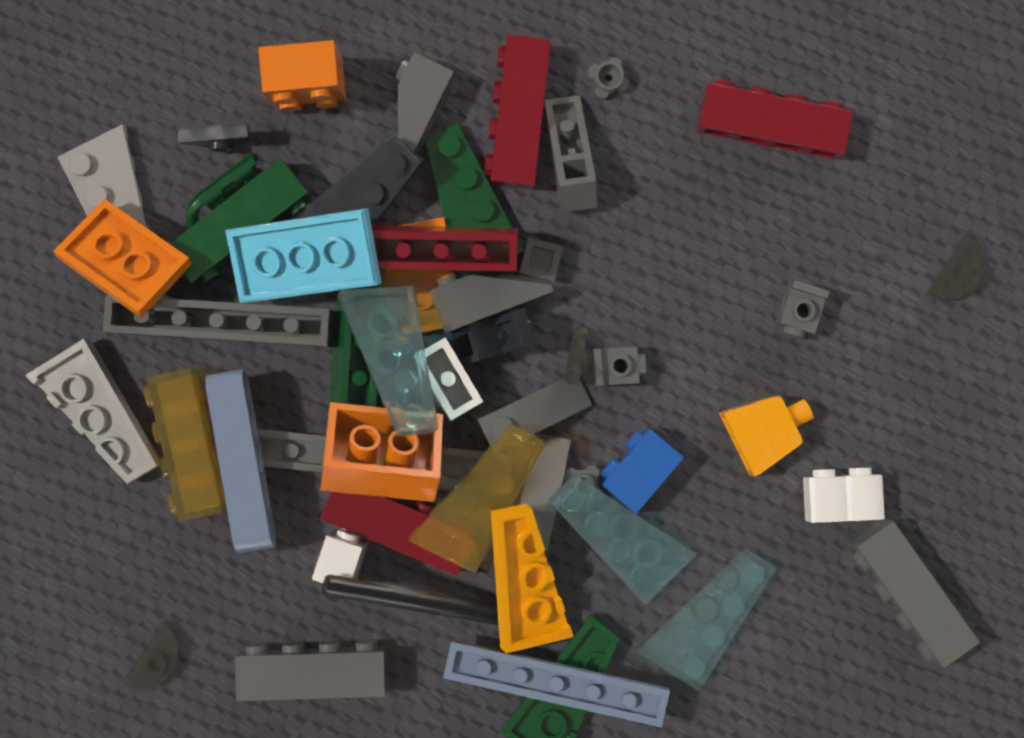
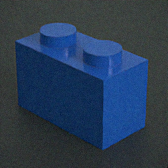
M646 428L643 433L637 429L624 444L628 451L619 461L615 457L612 458L600 473L604 477L600 484L635 514L638 513L684 458L649 428Z

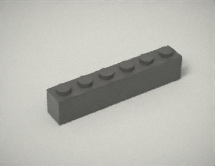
M105 295L103 332L123 335L332 348L335 311L325 308L160 298L141 319L114 298Z

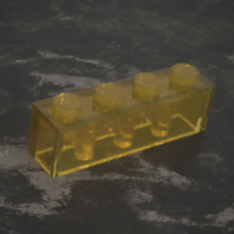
M186 368L146 377L148 386L144 387V396L148 407H153L156 422L152 423V431L156 443H161L164 457L160 459V467L163 477L169 479L172 493L168 495V502L172 514L177 515L178 522L226 511L227 507L220 467L217 462L216 449L197 368Z

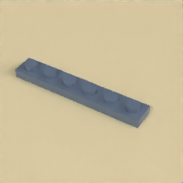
M453 639L451 640L443 676L444 679L661 728L670 693L669 688L520 654H505L502 650Z

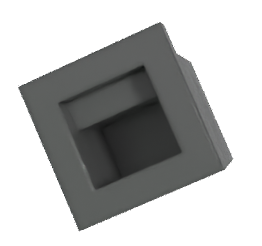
M795 280L787 283L775 325L784 327L783 334L799 339H804L805 334H815L825 300L828 298L830 291ZM800 304L808 307L809 313L805 318L800 317L797 313V308Z
M637 347L592 350L594 386L640 383L639 376H646L645 354H638ZM617 359H623L626 362L627 369L625 372L618 373L614 370L613 364Z

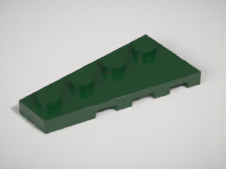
M458 123L425 139L446 227L512 228ZM519 239L517 256L525 252ZM457 270L460 279L469 275L480 276L488 272Z
M589 614L574 633V637L567 642L553 662L605 673L620 638L598 619ZM525 697L502 726L500 733L507 738H576L580 725L588 711Z

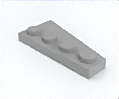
M123 124L57 157L87 216L106 199L149 229L146 225L142 197L137 185L133 157L130 154L127 140L128 135Z
M90 338L82 339L25 375L33 385L37 384L48 395L46 398L56 409L60 408L73 422L71 425L81 435L85 434L96 446L95 450L127 484L162 465L161 460Z

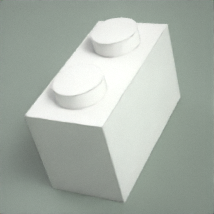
M446 337L413 356L414 361L450 421L483 402Z
M345 529L333 530L325 538L312 580L323 583L324 577L328 574L357 579L370 540L364 539L362 536Z

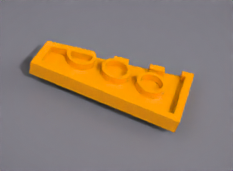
M521 504L491 511L500 648L507 654L574 637L564 614L565 608L562 599L558 596L554 584L555 578L544 553L545 547L532 508L527 504Z

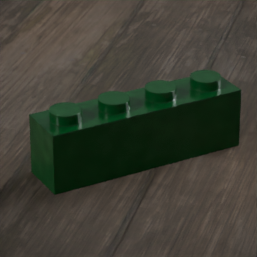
M281 158L170 243L174 248L189 257L192 265L183 274L191 284L199 286L203 283L205 286H208L223 274L220 269L231 261L225 230L279 222L288 216L292 219L308 206L307 201L312 196Z
M379 269L381 284L337 290L330 402L376 407L385 269Z

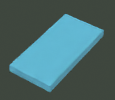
M368 208L225 230L240 303L374 286L382 283Z

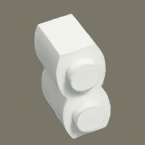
M871 467L849 468V475L835 476V469L813 470V477H803L805 521L818 523L885 519L882 475L872 474Z

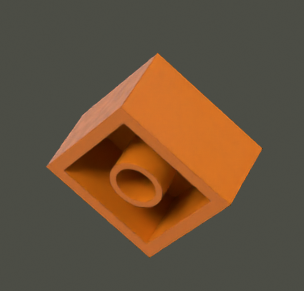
M334 40L258 47L262 92L274 107H279L280 111H299L302 109L301 105L316 104V107L321 109L334 108L338 106V101H346L343 59Z

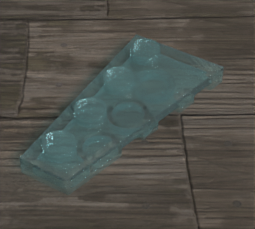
M414 286L340 290L338 298L397 435L434 433L438 429Z
M573 475L548 499V502L644 605L697 555L694 551L576 475Z
M744 547L636 651L695 690L700 691L777 567Z

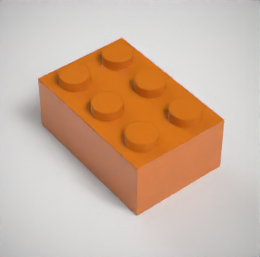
M330 402L320 491L434 502L441 472L443 414Z

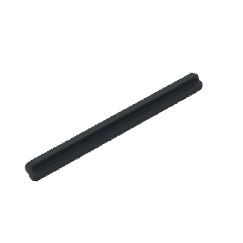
M330 574L324 577L322 584V593L327 597L499 625L497 603Z

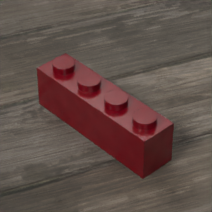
M507 34L506 46H498L496 67L503 68L502 82H494L492 103L499 104L498 118H490L488 139L495 140L494 154H486L484 175L491 176V186L534 190L551 39Z
M715 80L714 84L708 83L703 91L696 133L838 160L846 152L853 111L843 109V104L834 101H822L821 104L807 102V97L798 94H787L785 97L771 95V90L762 87H751L750 91L736 88L735 83L726 80Z
M371 225L379 269L517 271L518 228Z
M329 492L320 513V519L455 576H458L475 538L472 530L468 529L469 522L454 515H449L448 519L439 517L434 514L436 508L418 500L415 501L413 506L400 500V498Z

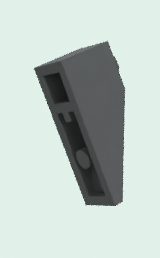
M414 52L410 61L404 60L396 75V80L399 81L398 138L418 154L455 77L454 71Z
M580 95L544 100L560 211L563 213L597 208L596 176Z
M454 273L438 279L439 287L429 293L444 332L447 333L554 291L550 284L469 275L460 279L458 273Z
M575 373L478 419L493 453L592 406V403L578 374Z
M537 432L535 433L519 505L527 504L532 508L545 550H548L571 440Z

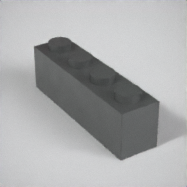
M883 519L849 543L855 551L851 558L863 573L869 571L876 581L872 585L873 589L884 603L890 601L897 610V613L893 615L895 620L906 633L912 631L919 641L915 648L928 664L933 661L942 668H946L980 643L894 521Z
M376 640L357 641L356 647H341V642L326 641L319 643V648H305L302 642H291L282 644V649H268V644L256 643L246 645V650H241L235 656L236 701L385 697L388 690L387 646H378V641Z

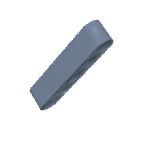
M243 368L207 375L205 379L206 393L235 551L237 554L275 548L276 532L247 373Z

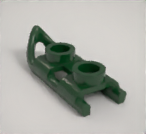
M251 153L195 194L190 200L186 209V222L189 228L196 224V215L203 205L214 210L229 198L226 194L235 186L242 188L257 176L253 168L258 164Z

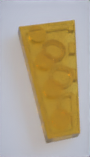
M511 423L479 458L478 463L469 473L459 480L450 494L431 511L430 516L423 524L413 531L408 537L409 541L475 574L493 542L491 511L513 505L546 443L545 440Z

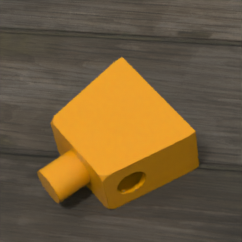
M781 396L768 397L719 413L748 474L754 477L801 445L803 440L797 427L814 419L813 413L804 399L786 407Z

